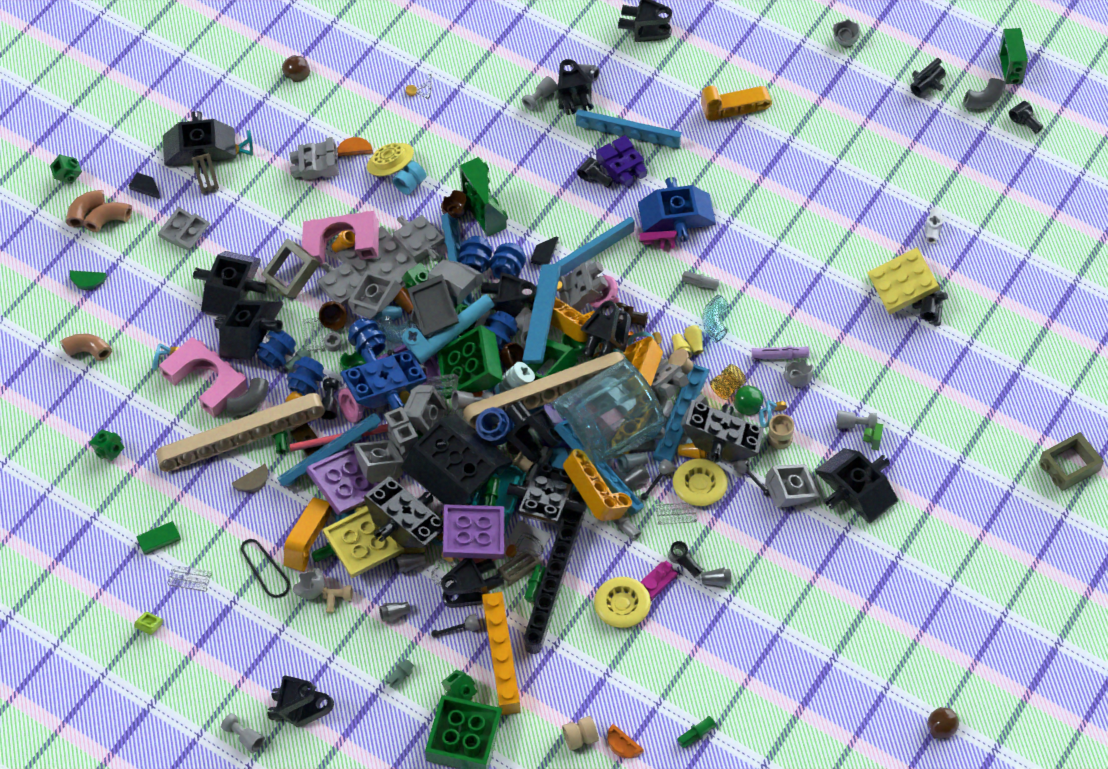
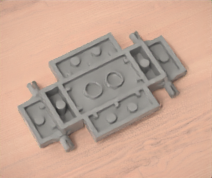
M401 215L397 218V221L402 227L393 232V237L383 226L379 227L377 258L360 260L355 251L354 244V246L337 253L339 260L343 263L339 267L333 269L328 262L323 263L322 268L327 274L319 278L317 284L332 301L339 302L343 306L348 304L350 297L366 271L396 279L401 287L407 289L405 282L402 280L403 275L429 256L434 261L439 260L440 255L435 249L444 243V237L423 215L410 222Z

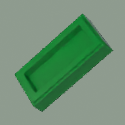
M173 521L136 536L144 555L181 540Z

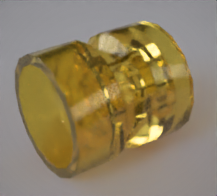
M729 364L721 371L720 375H717L710 381V386L718 397L727 400L735 393V390H738L746 383V377L736 365Z

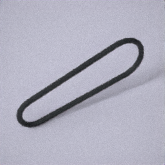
M245 540L241 545V551L265 592L274 598L284 596L290 589L288 578L257 540ZM255 542L285 579L287 588L283 593L274 595L267 590L244 551L246 543Z

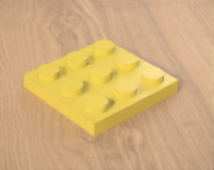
M918 247L867 272L889 315L940 290Z
M367 507L322 529L324 536L351 579L404 552V547L390 536L383 542L378 541L382 535L378 539L375 538L374 532L379 527L373 523Z

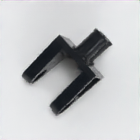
M640 0L638 7L622 5L621 16L636 18L633 20L620 17L618 29L632 30L634 32V42L665 40L671 36L672 29L668 23L672 18V10L668 6L653 0ZM661 13H666L668 16L662 18L659 15ZM665 28L668 32L662 33L659 29Z
M563 60L559 66L558 78L559 110L565 109L567 115H570L569 110H571L573 115L577 111L575 106L582 105L584 111H587L586 106L591 111L594 105L591 101L592 82L574 60ZM566 65H570L573 68L571 71L564 70Z
M501 272L498 283H481V294L498 295L497 298H491L495 305L491 310H496V312L503 311L516 318L524 309L522 306L524 303L534 305L536 286L532 282ZM524 289H530L532 290V293L529 295H525L522 293V291Z
M612 301L603 302L581 328V331L588 335L587 343L581 353L593 358L599 343L603 344L597 358L612 353L614 349L625 352L631 323L630 315L625 311H619L618 306ZM612 306L613 312L610 315H606L607 308ZM623 315V322L617 324L618 317Z
M519 401L504 411L515 425L514 429L506 437L532 463L539 461L542 454L528 431L530 426L550 446H558L562 442L561 436L554 429L555 426L544 408L531 414L522 401Z
M464 558L441 579V587L443 589L442 600L445 606L457 608L483 604L482 594H489L490 590L505 585L500 573L485 580L481 576L488 571L496 569V565L492 561L493 559H486L475 564L472 558ZM448 581H454L448 587L445 586ZM447 595H458L456 600L451 601L447 599Z
M285 675L282 677L281 687L273 688L272 690L276 692L271 693L272 699L277 701L276 707H269L268 710L271 712H267L270 720L284 718L298 728L329 714L334 707V700L326 693L315 691L317 687L310 681ZM327 700V705L320 708L321 702Z

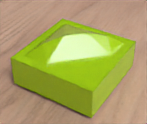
M146 611L135 621L134 627L152 635L163 625V619Z

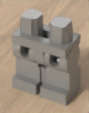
M333 137L325 138L326 141L321 143L298 145L297 151L289 152L291 163H299V165L290 167L292 177H302L304 181H308L319 176L326 178L339 175L338 152Z
M597 261L590 265L583 262L574 269V272L565 277L560 276L559 281L562 283V288L559 291L561 293V301L579 312L586 307L587 303L603 296L602 290L608 286L604 277H598V274L604 271L603 265Z
M661 358L649 390L655 393L659 401H663L665 398H671L675 395V390L680 386L685 387L689 381L680 366L669 364L667 360Z
M400 407L385 413L384 418L388 424L387 429L389 432H387V436L405 461L412 446L418 441V436L411 423H409L404 409Z

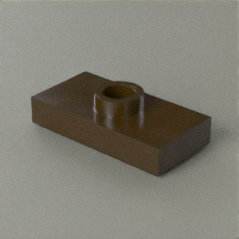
M304 423L290 431L296 443L318 438L308 423ZM324 445L302 449V451L308 457Z

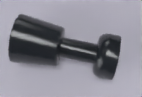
M326 378L323 381V389L327 392L326 397L322 399L325 410L324 414L320 417L322 419L333 420L337 418V400L334 398V392L340 388V382L337 379Z

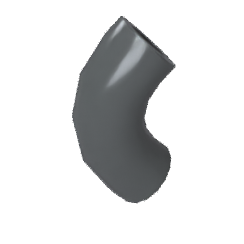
M990 78L987 87L983 91L978 92L969 89L964 96L963 106L973 109H983L992 106L1000 99L1006 87V82L1001 79Z
M253 378L250 381L248 391L244 395L228 398V417L246 415L257 409L266 398L269 382L264 378Z

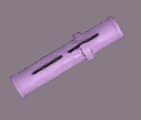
M788 345V347L751 348L752 360L809 358V346L792 347V345Z

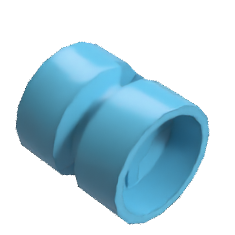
M410 161L402 169L403 171H399L393 177L395 187L405 195H410L416 189L417 184L420 185L427 177L423 167L415 161Z

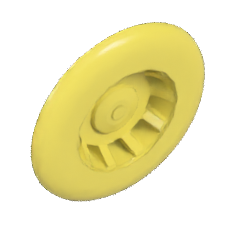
M390 143L382 146L368 161V172L374 176H388L402 170L413 158V147L406 143Z
M707 459L686 461L678 467L673 476V488L676 494L686 503L695 506H707L719 501L724 496L728 486L724 470L715 462Z
M630 577L609 579L599 587L594 598V607L599 618L606 624L617 628H628L637 625L647 616L651 606L650 595L646 587Z

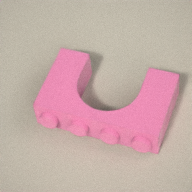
M365 211L303 221L302 248L320 261L319 266H322L325 263V249L329 240L335 235L340 234L341 231L350 230L355 234V251L360 260L377 258L379 220L374 211Z
M194 337L187 340L159 365L162 376L174 386L194 370L210 369L218 374L216 382L199 397L201 408L214 418L227 408L228 398L239 397L248 389L247 379L241 372L237 373L229 362L222 361L215 351H210L201 340L197 341Z

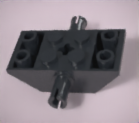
M195 111L191 113L192 121L178 122L163 135L165 166L193 163L191 158L208 153L210 154L211 161L236 158L234 128L216 119L202 120L203 114L201 111H197V117ZM198 160L197 165L200 172V168L202 170V166L200 160Z
M224 251L217 254L210 271L196 267L193 272V279L206 281L201 312L226 317L235 301L245 300L249 291L265 295L268 284L253 280L261 258Z
M266 300L235 301L226 318L217 317V320L214 322L215 327L219 329L220 358L252 360L259 348V343L263 341L268 331L281 332L280 329L283 328V323L281 320H275L284 303L282 301Z
M692 400L684 427L694 446L710 453L709 459L713 461L714 456V462L717 463L722 458L734 462L758 455L764 428L732 416L734 411L732 405L729 410V404H724L721 410H717Z
M843 448L815 470L835 491L824 499L826 506H829V509H833L844 500L868 524L872 523L898 502V498L887 477L881 472L890 465L889 459L883 460L886 456L881 455L871 463L860 451Z
M538 463L529 486L524 487L510 482L507 489V495L523 498L518 510V514L521 517L558 527L564 512L570 511L584 515L587 505L586 503L570 499L569 496L574 483L565 469L548 464Z
M389 476L364 495L372 521L379 527L374 532V536L378 539L382 535L378 540L380 542H383L390 536L402 547L424 548L443 532V520L426 507L434 501L432 494L429 495V492H424L419 498H416Z

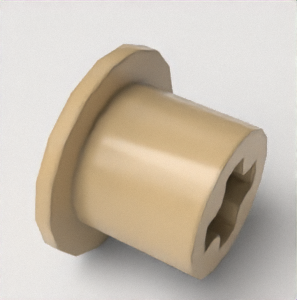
M685 349L676 350L668 359L669 364L680 366L684 374H688L694 365L688 358L689 354Z
M520 452L511 465L517 466L522 472L527 473L534 463L529 461Z

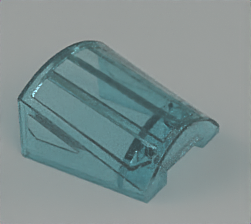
M626 358L552 402L561 419H567L585 447L583 451L587 454L594 467L654 439L667 422L652 388L638 369Z

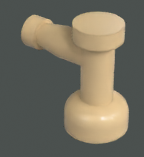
M346 585L343 589L323 588V599H327L326 613H334L335 597H343L345 601H352V585Z

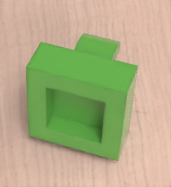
M876 423L875 430L865 428L863 441L872 442V450L879 451L884 424Z

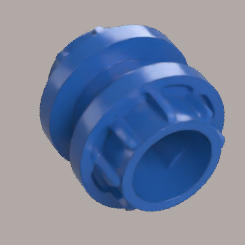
M471 236L461 243L458 262L483 274V272L490 268V258L493 252L492 246L488 243L487 239L481 236Z
M511 242L499 245L490 260V268L493 275L499 280L501 272L519 277L526 263V255L523 248Z
M503 311L490 314L486 320L489 327H484L495 333L497 347L500 352L506 344L512 343L509 336H516L518 332L516 326L518 323L514 317Z
M361 318L350 326L348 341L352 346H355V351L358 355L365 349L368 351V348L373 350L375 356L383 352L386 347V335L383 331L379 330V326L374 320Z
M283 330L281 332L269 331L266 335L269 341L267 343H259L257 357L271 369H277L279 366L284 367L287 363L284 357L286 355L293 356L296 341Z
M301 357L300 360H296L293 364L296 372L289 373L286 378L288 381L287 387L290 391H297L303 396L317 393L319 387L315 383L316 381H323L325 377L323 373L324 367L320 362L310 357Z
M496 407L487 408L482 411L476 420L478 434L494 446L503 445L509 441L506 435L514 429V423L502 409ZM499 423L498 427L491 431L492 427Z

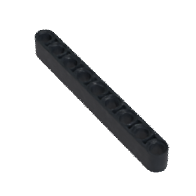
M575 491L569 496L571 500L586 503L579 491ZM566 511L563 514L524 634V647L530 654H537L543 648L585 513L581 515ZM575 519L576 521L570 522L568 520ZM553 570H559L560 572L554 573V572H552V571H553ZM553 587L555 589L547 590L546 588ZM547 604L549 607L543 608L541 605ZM536 622H542V623H544V624H542V625H536L535 623H536ZM534 639V640H537L538 642H536V643H530L529 641Z

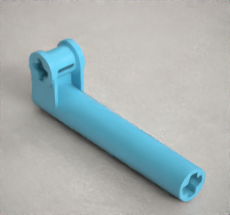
M484 294L457 315L459 319L458 324L434 333L427 339L424 338L418 329L409 328L403 333L402 341L411 350L417 362L423 364L495 305L491 298ZM409 334L416 336L414 340H408Z

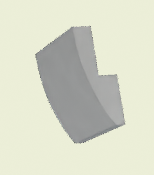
M178 206L160 229L158 236L171 244L190 251L210 225V222L196 213L191 215Z

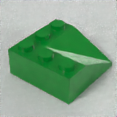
M479 157L459 165L461 191L466 194L468 209L486 236L489 237L506 229L508 216L504 210L500 209L498 200L491 196L489 189L488 165L485 162L483 163Z
M482 325L455 339L437 352L445 399H450L454 391L475 393L488 390L503 381L496 335Z
M441 695L425 749L426 761L458 769H489L502 708Z

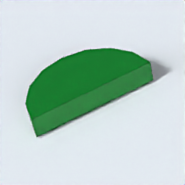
M70 270L71 281L78 289L93 290L101 283L103 284L107 278V274L103 272Z

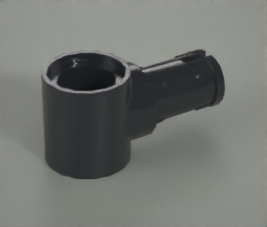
M1022 101L1009 110V117L1013 122L1026 124L1035 134L1043 129V125L1034 118L1033 109L1027 101Z
M589 157L577 169L578 176L584 181L596 180L606 188H609L613 183L614 179L602 172L600 164L594 158Z
M676 541L671 545L668 553L671 562L684 566L694 578L702 573L704 569L693 560L692 555L688 552L686 543ZM679 549L683 552V555L678 556L673 550Z

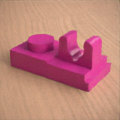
M677 231L638 234L639 242H643V245L654 244V241L659 240L660 249H664V243L668 240L671 244V249L675 247Z
M667 560L659 563L640 582L648 590L651 601L678 576V573L672 569L673 565Z

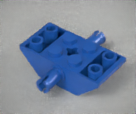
M668 177L665 180L667 188L656 189L638 202L643 233L676 230L677 241L682 243V236L684 242L689 240L688 228L716 225L710 194L693 185L678 187L677 179L672 177L673 182L671 183V179Z
M368 348V351L365 349L361 353L366 364L341 371L340 373L356 403L372 409L386 404H390L393 410L400 407L404 408L405 405L399 398V393L407 391L411 394L410 390L427 381L426 375L411 350L378 360L373 350Z

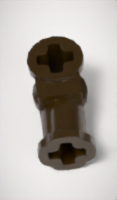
M619 302L615 303L618 308H621L619 311H625L630 315V327L631 324L646 328L649 312H635L632 306ZM623 315L618 317L617 324L623 322Z

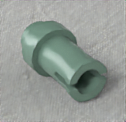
M305 348L298 350L295 356L284 365L285 370L288 373H293L295 371L293 368L294 362L300 360L301 357H311L309 351Z
M407 659L404 662L400 661L397 669L386 679V683H390L389 686L396 689L406 676L409 677L411 675L414 665Z

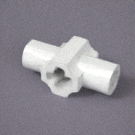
M936 207L931 208L930 216L927 217L925 233H927L926 242L929 244L937 243L943 224V219L941 218L942 210Z

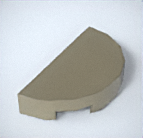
M266 464L232 482V486L239 492L254 493L259 491L266 485L269 472Z

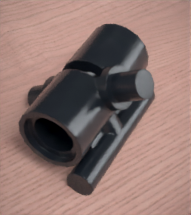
M936 58L921 72L915 70L912 73L914 82L910 85V89L916 97L924 96L930 89L943 90L944 85L940 81L946 76V72L940 66L942 63L940 58Z
M938 290L914 302L912 306L914 309L920 308L921 319L934 321L935 326H940L943 300L948 299V294Z

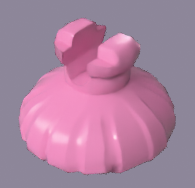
M608 275L602 276L606 279L608 286L602 290L603 296L589 303L592 307L598 308L605 301L619 302V298L616 297L618 286L613 277Z
M344 388L339 392V407L343 416L349 422L355 423L359 421L363 416L364 408L370 409L356 403L349 388Z

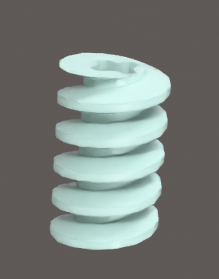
M517 362L510 370L503 374V381L498 384L500 393L532 382L535 379L534 372L525 363Z

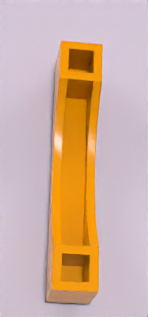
M502 592L482 594L499 708H502L501 715L521 713Z

